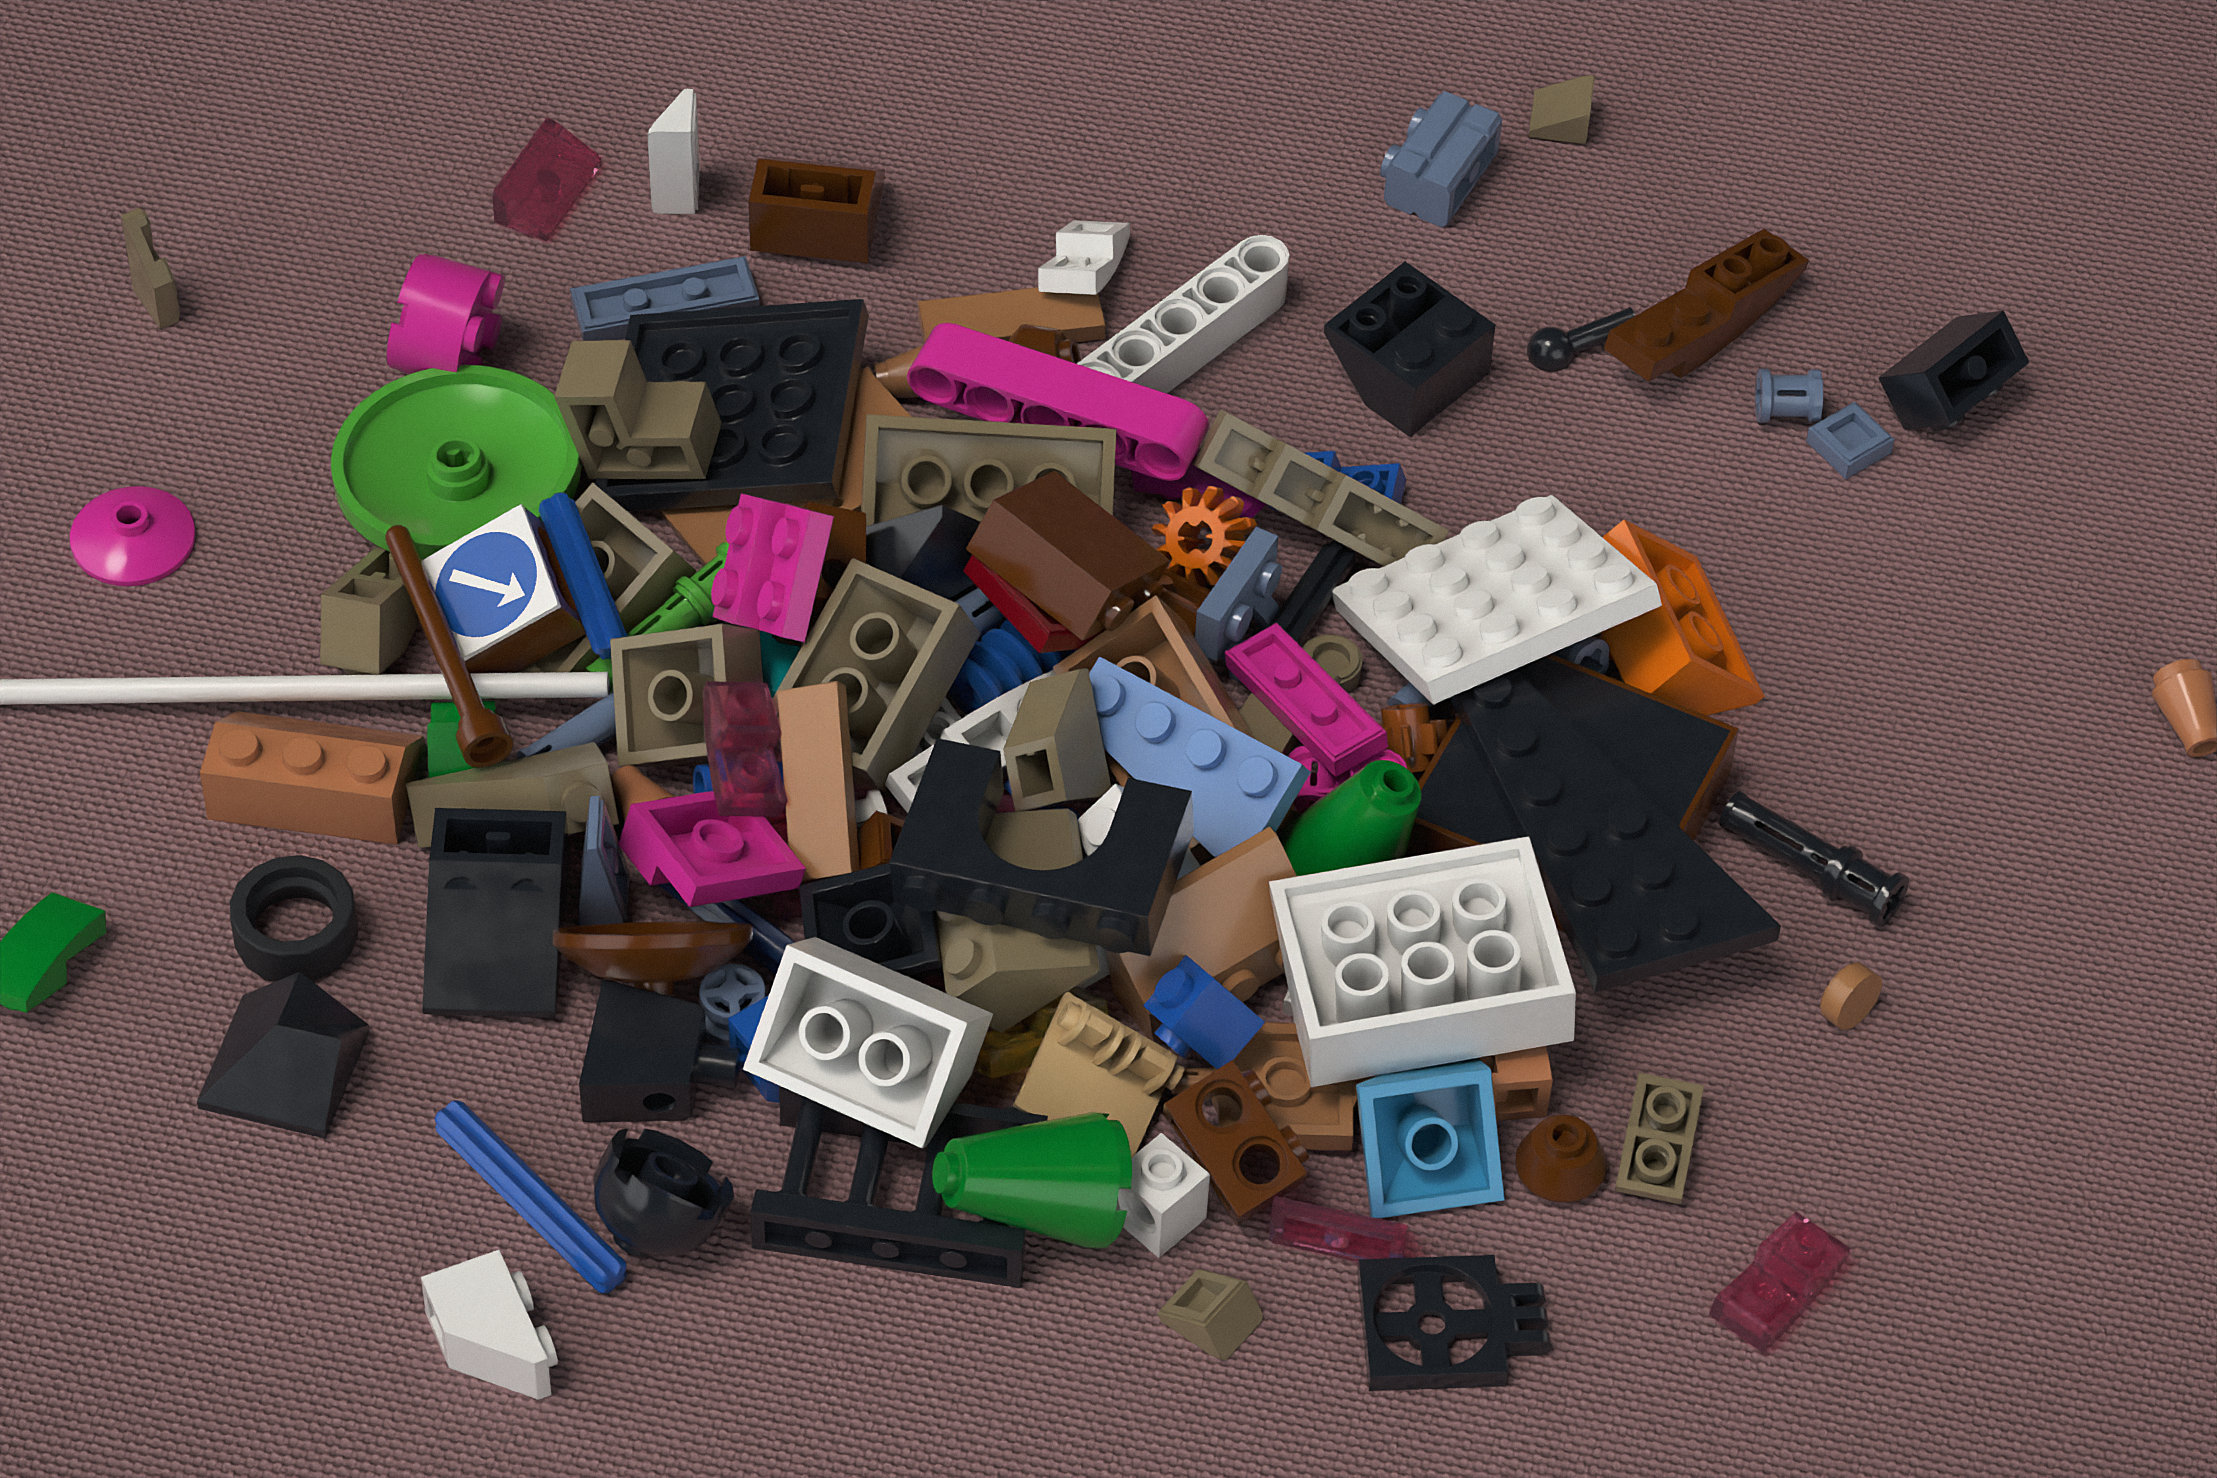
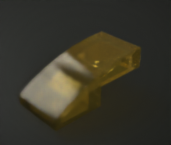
M1074 987L1067 991L1103 1013L1108 1014L1107 1000L1080 987ZM1063 995L1021 1020V1025L1010 1027L1002 1033L998 1031L987 1032L974 1069L993 1079L1030 1067Z

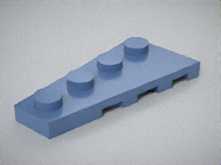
M1099 656L1089 676L1103 747L1134 779L1192 791L1194 820L1192 836L1215 858L1268 827H1271L1276 832L1311 773L1305 766Z

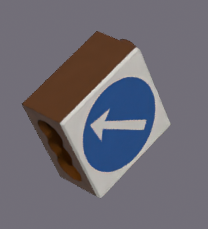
M522 504L422 560L470 673H517L586 634L545 526L540 519Z

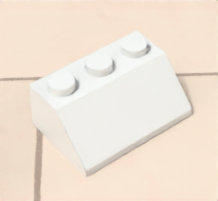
M813 937L786 946L743 1070L920 1148H924L930 1142L969 1080L993 1013L817 937Z

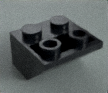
M1404 261L1324 325V334L1363 403L1411 437L1490 373L1496 324Z

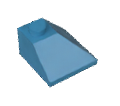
M1479 1058L1383 1074L1356 1085L1369 1210L1372 1219L1504 1200L1491 1068Z

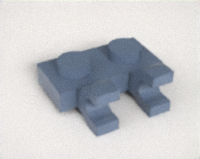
M1257 526L1197 610L1195 639L1210 663L1212 660L1217 661L1218 658L1226 662L1225 651L1243 642L1242 637L1246 633L1252 617L1259 625V633L1268 628L1280 611L1277 602L1271 597L1282 573V565L1276 563L1278 536ZM1229 670V678L1240 683L1241 681Z

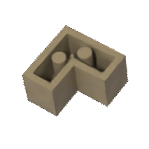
M630 340L572 341L554 398L588 478L706 479L722 424L706 382H647Z

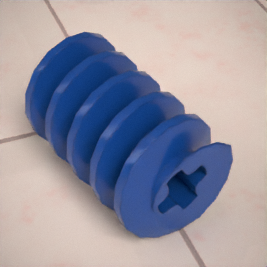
M1007 619L1001 624L1000 629L988 631L982 636L981 642H975L951 685L949 693L958 707L968 715L1008 691L1052 671V667L1078 649L1038 653Z

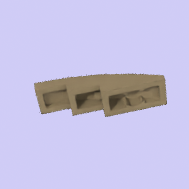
M1221 409L1192 462V465L1382 566L1405 558V555L1415 547L1427 544L1435 545L1444 541L1449 532L1446 528Z

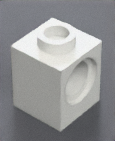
M1162 1133L1131 1157V1189L1119 1188L1116 1210L1127 1211L1123 1228L1158 1258L1207 1218L1210 1174Z

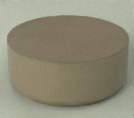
M1326 634L1312 638L1303 646V649L1324 670L1339 675L1341 678L1339 685L1347 693L1357 687L1361 679L1363 660L1361 651L1355 643L1343 636Z

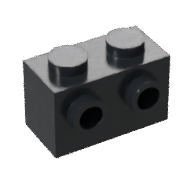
M2003 310L1956 317L1879 376L1878 379L1904 430L1930 427L1933 432H1938L1960 422L1965 417L1967 411L1981 400L2001 390L2004 382L2030 362Z

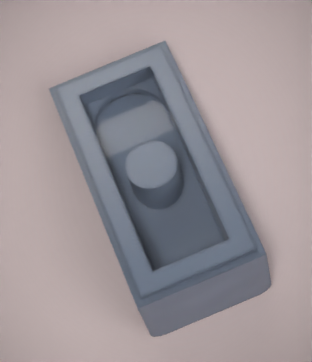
M600 795L590 796L579 881L578 926L625 923L628 917L630 872L622 850L618 845L619 842L604 800H601Z

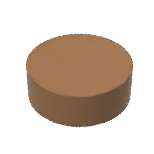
M1860 962L1845 966L1833 977L1823 993L1820 1003L1822 1016L1841 1030L1853 1028L1868 1015L1875 1005L1882 989L1881 977Z

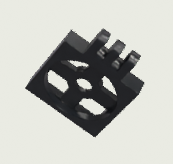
M1495 1255L1359 1259L1357 1279L1368 1391L1505 1387L1508 1376L1506 1357L1538 1356L1546 1354L1551 1350L1550 1334L1544 1330L1549 1324L1547 1310L1541 1307L1546 1302L1544 1286L1539 1283L1498 1284ZM1441 1283H1468L1482 1296L1483 1309L1453 1310L1450 1305L1443 1302ZM1390 1284H1413L1415 1304L1410 1307L1408 1312L1376 1313L1375 1303L1380 1294ZM1425 1315H1436L1444 1321L1445 1328L1438 1334H1428L1420 1329L1419 1320ZM1487 1338L1484 1346L1475 1355L1463 1362L1450 1365L1449 1348L1455 1343L1456 1339ZM1383 1341H1408L1410 1345L1420 1351L1421 1365L1400 1358Z

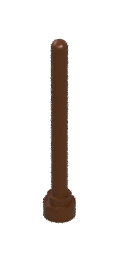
M394 525L387 530L385 540L461 717L456 732V741L465 762L472 767L483 768L495 765L510 754L513 748L512 737L504 719L494 714L490 709H486L482 703L409 530L402 525Z

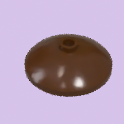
M626 922L580 925L553 930V945L563 956L593 975L618 982H634V987L662 995L674 994V981L690 980L714 972L741 953L753 940L752 925L737 922Z

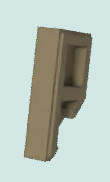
M137 208L121 215L134 293L160 329L179 322L180 311L175 279L166 257L160 258L154 250L150 228L151 222L145 210L142 211L141 208Z

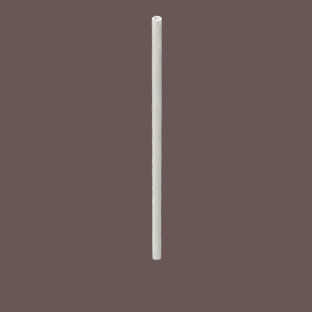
M609 672L470 673L481 699L606 697L610 693ZM442 674L0 679V705L452 699Z

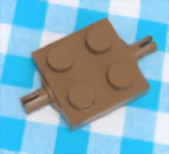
M1265 1022L1233 1061L1242 1074L1252 1069L1265 1086L1272 1099V1104L1265 1107L1277 1128L1281 1130L1287 1125L1290 1126L1304 1148L1308 1150L1352 1151L1353 1115L1358 1107L1356 1085L1376 1076L1311 1087L1295 1023ZM1213 1065L1212 1068L1184 1067L1183 1075L1176 1087L1171 1090V1094L1183 1092L1217 1069ZM1223 1095L1211 1097V1101L1218 1114V1127L1232 1126L1240 1119V1108L1233 1099Z

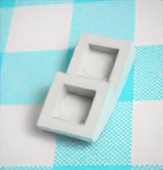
M1074 220L1057 231L1056 256L1038 268L1039 292L1096 295L1109 282L1122 259L1130 237V223Z

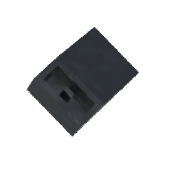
M435 808L429 858L423 1014L556 1018L562 953L553 945V930L564 928L570 867L566 811Z

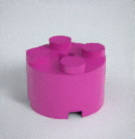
M419 254L413 261L399 294L397 303L403 304L399 324L391 323L387 345V365L406 374L430 368L457 373L460 365L482 366L483 358L478 357L482 347L492 350L500 333L502 315L492 311L497 308L500 302L505 276L436 255Z

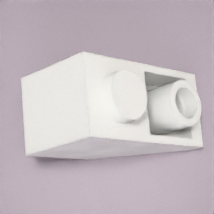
M500 1250L421 1277L426 1316L450 1369L538 1400L551 1395L549 1367L558 1364L552 1339L545 1325L537 1328L533 1327L527 1312L533 1310L534 1307L526 1280L521 1271L510 1274Z

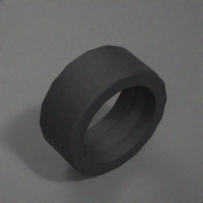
M302 855L271 859L254 867L237 883L229 902L235 950L247 968L267 980L276 982L298 972H301L311 981L334 972L350 957L358 938L353 889L343 873L324 860ZM306 898L320 901L329 907L333 914L332 921L321 932L304 940L280 941L266 937L255 928L256 918L269 906L285 899Z

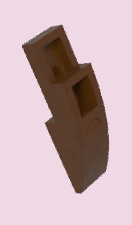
M1764 228L1691 269L1684 289L1609 330L1604 350L1648 382L1667 371H1671L1679 378H1682L1715 356L1766 313L1806 270L1809 260L1791 248L1782 238L1773 235Z

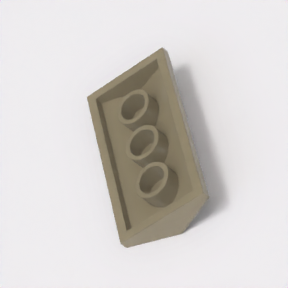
M867 414L862 470L861 512L866 513V526L944 505L981 522L994 499L1055 471L1113 516L1116 429Z

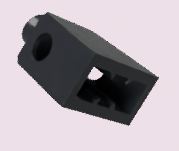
M602 980L579 1082L582 1121L591 1123L685 1121L692 1116L699 1084L736 1088L740 1072L741 1049L707 1044L705 1009L699 1004L614 981Z

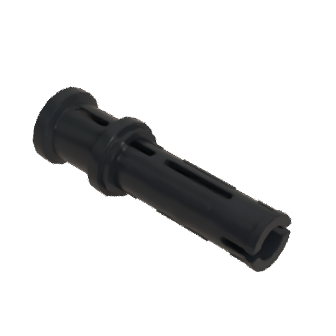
M1741 791L1732 796L1722 812L1719 823L1721 827L1735 832L1745 840L1770 853L1773 857L1784 861L1820 882L1819 888L1823 891L1825 897L1832 901L1841 898L1869 914L1870 923L1877 927H1883L1891 920L1905 898L1909 887V878L1899 872L1892 876L1864 860L1862 850L1855 846H1842L1841 848L1833 846L1800 827L1797 823L1750 799L1748 795ZM1764 827H1769L1804 847L1803 851L1800 852L1763 831ZM1824 859L1828 861V864L1824 866L1820 864V860ZM1863 881L1875 888V891L1869 892L1857 885V882Z

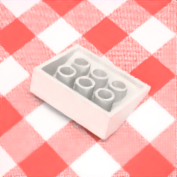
M1529 836L1269 881V892L1297 1035L1311 1087L1574 1041L1576 992Z

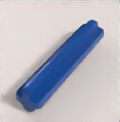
M564 492L555 493L551 498L541 501L539 513L592 650L603 660L611 659L610 639L628 636L574 500L568 498V495Z

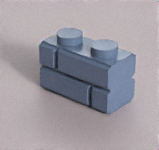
M1446 91L1438 95L1428 110L1422 107L1418 108L1410 121L1407 130V140L1402 147L1393 144L1388 149L1381 165L1380 176L1386 178L1384 200L1387 205L1410 215L1415 212L1419 219L1441 228L1444 225L1447 226L1499 152L1503 120L1500 114L1478 104L1472 107L1469 105L1468 100Z

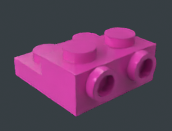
M741 493L739 504L730 512L726 524L725 534L729 547L724 568L717 572L712 585L711 600L715 606L713 617L735 625L754 628L783 638L805 642L834 516Z
M741 787L631 804L618 843L650 886L670 882L689 907L798 889L806 867Z

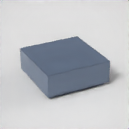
M1853 402L1809 427L1806 442L1842 477L1847 479L1891 454L1894 438L1856 402Z

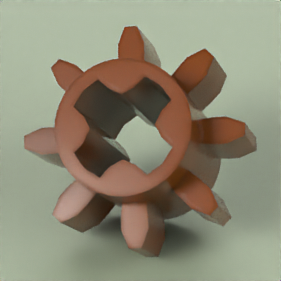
M1408 703L1381 708L1382 722L1378 724L1387 732L1388 747L1386 749L1400 755L1410 772L1425 771L1447 734L1446 719L1430 717L1428 703Z

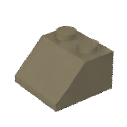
M717 624L610 639L618 766L708 764L709 759L713 757L740 760L768 757L766 729L759 724L765 713L760 630Z

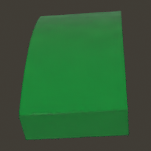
M53 892L30 909L0 941V1004L7 1009L27 1013L67 984L66 961L106 934V911Z

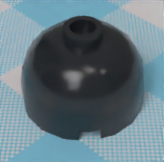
M628 1128L619 1130L612 1137L603 1153L593 1179L595 1209L608 1231L613 1234L615 1243L625 1252L637 1257H647L649 1255L661 1257L676 1256L689 1253L704 1244L723 1220L735 1198L733 1185L728 1177L725 1176L722 1184L719 1185L708 1174L713 1161L701 1151L678 1138L656 1130L644 1129L639 1139L626 1138Z

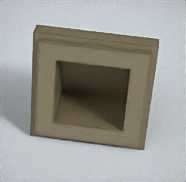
M1581 76L1536 89L1534 92L1529 137L1586 144L1595 76Z
M1197 1269L1157 1313L1161 1322L1209 1355L1223 1361L1227 1360L1263 1319V1312L1247 1281L1202 1269Z

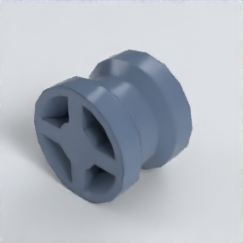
M741 964L722 965L714 972L706 974L700 983L699 1000L701 1007L705 1009L706 1034L713 1043L730 1047L728 1018L766 997V987L763 979L754 969Z

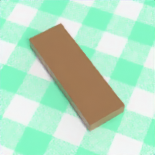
M1037 287L918 301V319L923 343H925L932 329L941 323L957 324L1005 341H1009L1013 333L1022 324L1060 329L1066 339L1073 338L1076 342L1105 339V321L1098 293L1091 295L1039 292Z
M835 681L777 691L788 846L806 867L800 885L859 871L846 685Z

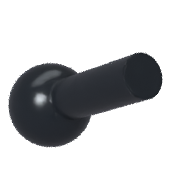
M1629 307L1567 332L1558 327L1549 326L1541 328L1529 339L1527 345L1528 359L1532 365L1543 371L1556 372L1563 370L1571 364L1574 354L1605 343L1609 330L1631 319L1635 314L1632 308Z

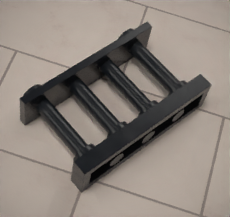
M779 1086L780 1125L794 1127L795 1131L781 1190L773 1192L755 1189L750 1211L752 1249L1015 1288L1021 1287L1025 1267L1026 1229L1011 1227L984 1217L978 1222L943 1217L944 1200L942 1194L937 1193L933 1185V1164L937 1154L944 1152L946 1145L952 1139L1047 1121L1048 1116L1022 1112L1015 1107L998 1109L954 1102L926 1146L928 1150L914 1211L909 1212L875 1207V1201L888 1141L904 1144L911 1143ZM822 1132L862 1137L847 1201L841 1202L808 1197Z

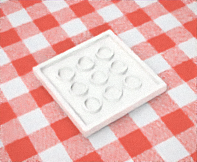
M1553 495L1528 499L1519 504L1515 511L1491 521H1478L1469 524L1459 535L1438 544L1415 547L1405 555V558L1381 568H1369L1359 571L1348 582L1337 586L1332 591L1336 611L1432 704H1436L1662 606L1657 584Z

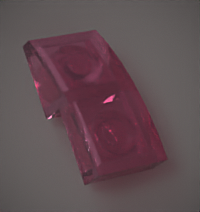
M707 681L703 688L704 728L710 776L719 816L780 817L788 799L773 751L782 733L768 684Z
M1796 1211L1759 1245L1753 1263L1715 1297L1709 1316L1762 1353H1765L1822 1292L1847 1260L1851 1248Z

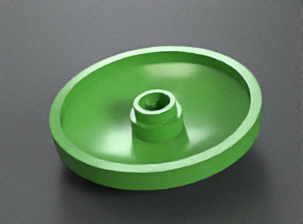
M460 365L457 373L430 368L409 374L386 384L364 399L346 418L337 433L331 454V471L339 507L354 529L375 545L390 552L385 540L386 532L394 525H402L409 530L420 558L425 559L520 504L542 521L539 513V505L542 500L551 498L555 493L559 492L566 493L568 498L572 499L580 481L581 459L554 398L555 395L547 388L532 379L509 370L481 365Z

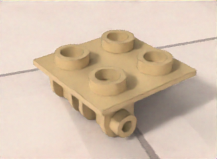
M1066 992L1062 996L1013 1107L1026 1113L1046 1115L1048 1120L1088 1112L1108 1113L1107 1120H1119L1123 1125L1129 1140L1131 1157H1133L1139 1148L1165 1087L1169 1090L1176 1087L1183 1075L1184 1067L1176 1063L1179 1057L1071 993Z

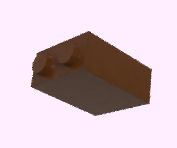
M1055 471L994 499L966 548L967 551L1082 641L1106 628L1109 631L1115 630L1132 611L1155 595L1160 597L1164 586L1158 581L1170 562L1163 554Z

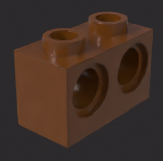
M1231 1060L1164 1103L1163 1115L1191 1158L1210 1174V1187L1234 1224L1238 1226L1303 1184L1307 1172L1302 1164L1310 1158L1291 1127L1287 1125L1279 1130L1271 1119L1265 1107L1272 1104V1099L1256 1073L1249 1069L1242 1074L1235 1062ZM1218 1095L1230 1097L1238 1104L1241 1117L1232 1126H1214L1207 1121L1203 1114L1202 1107L1204 1103L1211 1097ZM1251 1152H1264L1270 1155L1276 1162L1278 1175L1269 1183L1254 1184L1242 1175L1240 1170L1241 1159Z

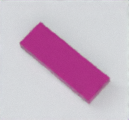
M1277 623L1225 651L1226 667L1335 777L1388 747L1387 732Z

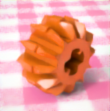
M1208 486L1203 495L1195 488L1184 489L1182 491V505L1172 501H1167L1163 504L1164 512L1170 519L1168 525L1154 524L1151 529L1157 536L1165 537L1166 544L1157 547L1156 550L1171 560L1167 569L1202 587H1205L1208 583L1213 589L1245 543L1244 534L1253 531L1258 525L1254 518H1239L1243 511L1244 501L1234 496L1225 500L1222 488ZM1202 528L1212 530V534L1206 535V538L1212 539V544L1208 550H1202L1198 547V544L1205 542L1198 539V534Z

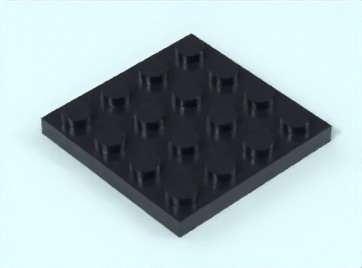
M852 299L630 315L625 340L631 341L647 382H706L722 424L706 479L596 478L595 485L626 511L738 505L741 493L777 502L837 499L869 318L864 300Z

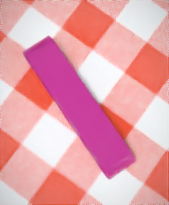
M941 323L932 329L907 374L909 386L922 399L983 421L1116 429L1115 465L1161 480H1179L1185 475L1210 427L1205 413L1195 404L1185 399L952 323Z

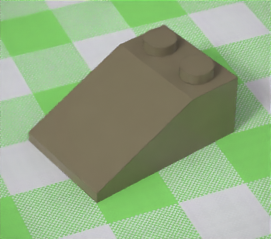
M592 482L575 504L626 634H628L674 595L673 588L676 586L675 582L682 576L690 578L697 571ZM584 634L521 671L524 673L586 672L585 668L600 656L593 652L587 634Z

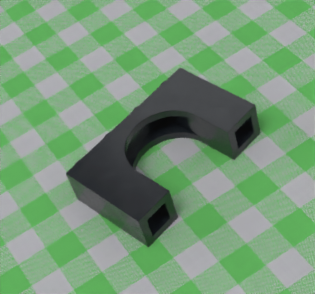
M937 738L889 861L894 902L907 904L918 911L930 912L936 910L968 917L984 925L1001 924L1034 931L1040 936L1049 939L1066 938L1099 945L1103 949L1114 953L1132 952L1151 956L1194 832L1192 791L1128 778L1107 836L1092 854L1075 864L1059 869H1026L1003 860L985 843L1004 792L1000 751Z

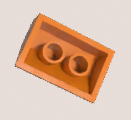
M1625 519L1605 534L1602 538L1657 584L1662 606L1602 631V635L1599 636L1600 639L1608 644L1609 659L1616 664L1624 681L1623 683L1704 715L1753 705L1765 696L1697 556Z

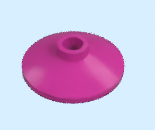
M123 487L99 495L81 509L71 526L70 546L76 563L94 579L115 586L146 585L169 576L184 564L194 547L195 525L188 508L172 494L152 487Z

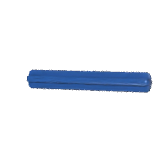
M458 1100L451 1101L445 1108L437 1112L434 1118L436 1132L598 1292L610 1293L617 1285L623 1283L627 1277L626 1261L464 1102Z

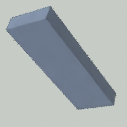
M746 256L570 288L571 303L582 341L619 340L626 338L630 315L760 306V299Z

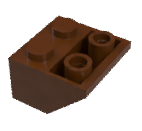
M777 157L758 158L748 201L750 251L868 263L885 180V169Z

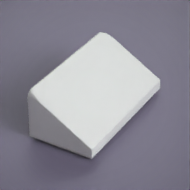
M684 89L653 123L648 132L651 207L653 213L695 214V210H698L700 162L697 96L693 89Z

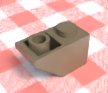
M1088 668L1077 669L1029 683L1003 748L1015 812L1054 809L1058 806H1071L1100 799L1111 788Z

